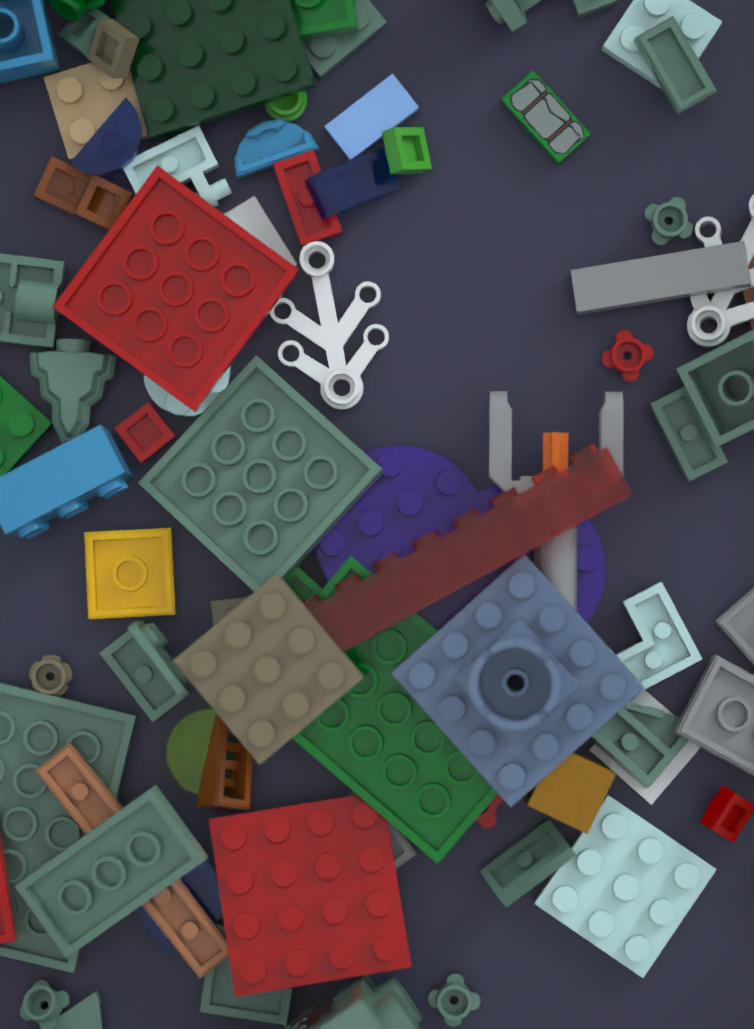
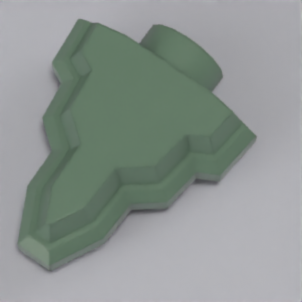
M56 339V350L29 353L31 375L39 379L41 397L52 405V424L61 443L64 444L87 431L90 425L91 407L103 399L106 382L115 376L117 355L92 352V341Z

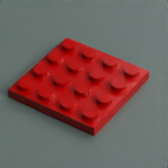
M156 166L58 298L53 308L196 412L300 271L166 171Z
M358 795L208 819L235 997L412 967L388 821Z

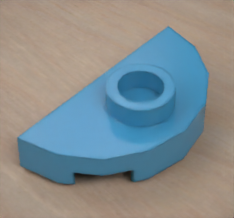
M282 119L263 121L248 130L238 146L234 159L237 179L271 168L274 163L311 150L317 152L319 148L311 134L296 124Z

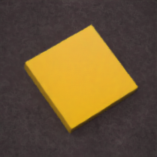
M172 528L84 532L88 619L177 615Z

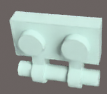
M199 125L121 163L135 194L156 166H159L183 185L193 181L197 190L195 193L213 207L218 205V200L232 194L225 178L209 185L204 174L219 168V165Z

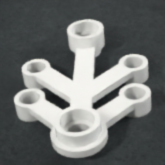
M754 194L749 201V213L752 219L741 241L745 242L748 266L754 256ZM710 216L701 218L695 225L697 240L704 244L705 247L722 245L720 239L722 231L719 221ZM706 224H711L717 230L714 236L706 238L700 234L701 228ZM754 268L749 269L751 287L715 292L711 302L707 294L690 297L694 310L688 317L687 330L690 338L696 344L702 347L718 346L727 339L731 327L754 319V301L727 309L734 294L754 287ZM712 319L717 322V329L713 333H705L701 330V324L705 320Z
M313 241L303 247L300 252L299 261L304 273L312 277L321 326L296 310L293 302L287 298H280L270 311V315L275 323L290 326L326 351L329 368L304 354L303 347L293 340L285 341L280 345L278 357L284 366L289 368L296 367L320 383L322 398L329 406L345 410L355 406L360 401L364 389L360 376L376 352L383 350L388 345L389 333L381 324L368 326L363 334L364 343L346 365L343 346L368 309H372L379 304L381 291L377 284L370 281L359 284L355 290V299L338 322L329 279V273L334 267V254L326 243ZM314 254H321L325 257L326 262L323 267L315 269L309 264L310 257ZM364 288L375 290V300L370 303L363 302L359 296L361 290ZM280 304H286L291 308V314L286 319H279L275 316V309ZM380 330L384 334L385 339L380 345H372L368 341V334L371 331ZM294 346L299 350L300 354L296 361L289 362L283 358V351L287 347ZM340 380L347 381L350 385V392L345 396H338L333 390L335 383Z

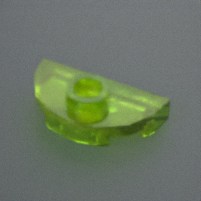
M201 709L185 716L173 728L167 742L166 761L173 777L185 790L197 795L214 720L218 718V714L214 709Z

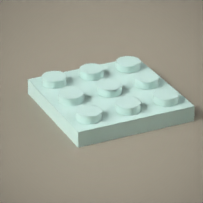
M607 794L588 834L581 831L570 846L576 856L551 874L533 902L612 958L644 978L717 869Z

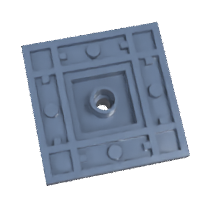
M525 554L391 673L510 807L516 804L645 689L644 685ZM512 674L521 675L525 681L524 688L521 690L512 689L508 684L509 676Z

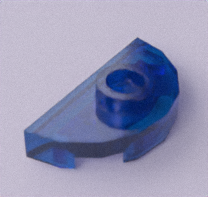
M126 97L70 162L71 167L86 175H105L112 172H120L134 160L141 147L142 126L137 110Z

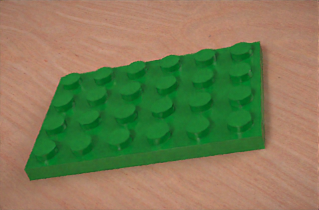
M350 556L307 608L365 677L292 739L438 864L498 793L391 674L439 630L353 556Z

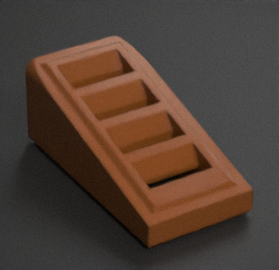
M220 717L214 720L198 791L197 807L227 812L250 810L253 757L239 740L237 743L227 742V735L234 734ZM226 752L235 753L234 759L227 760ZM225 770L231 771L229 778H225Z

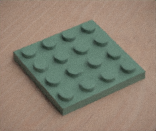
M256 355L138 484L255 592L276 573H279L286 580L384 473V470Z

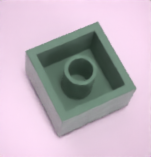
M753 329L676 369L716 448L754 429Z

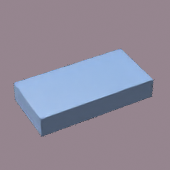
M392 73L326 124L324 129L352 163L383 139V131L401 125L419 111V106Z

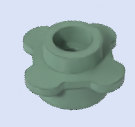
M673 197L670 202H665L659 206L657 204H650L645 209L644 216L646 220L650 221L653 230L651 240L656 245L663 246L668 240L677 237L687 239L692 234L693 225L688 222V215L685 210L686 202L682 198ZM665 218H671L673 223L666 225Z
M452 973L448 975L446 983L440 989L430 991L428 1003L431 1007L438 1008L439 1012L444 1016V1022L448 1026L455 1027L461 1024L462 1018L466 1017L470 1010L479 1008L480 996L476 992H471L466 987L462 975ZM452 996L458 997L456 1004L450 1002Z
M39 980L25 994L23 1005L20 1008V1015L25 1021L34 1020L39 1023L41 1029H55L58 1025L57 1018L62 1009L67 1008L70 1004V996L63 990L57 992L50 988L49 982ZM48 1002V1007L43 1010L42 1004Z

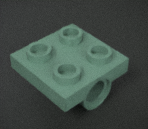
M0 253V343L48 349L56 348L60 313L53 308V305L63 293L66 263L64 261Z

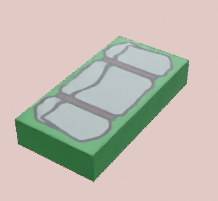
M531 71L500 100L501 104L557 165L563 162L591 136V133L534 71Z

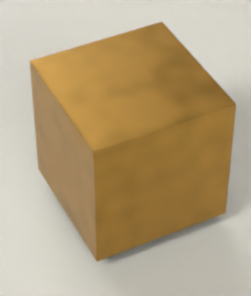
M573 752L524 796L523 800L528 806L588 834L616 773L608 767Z

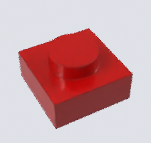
M149 402L114 428L142 464L176 438L175 434Z
M722 785L717 795L709 802L700 823L734 843L752 815L754 805Z

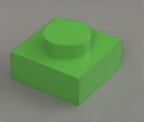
M393 127L382 132L390 174H421L432 170L424 127Z

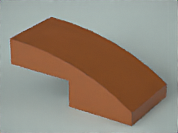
M51 156L32 196L109 231L127 207L132 192L95 174L90 175Z

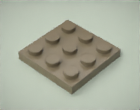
M276 573L173 660L259 765L365 677L279 573Z

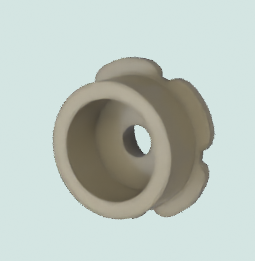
M57 655L43 656L41 661L34 662L29 670L32 689L43 694L63 695L68 690V681L72 679L71 667L68 663H63ZM49 672H52L55 675V678L52 681L47 679V674Z

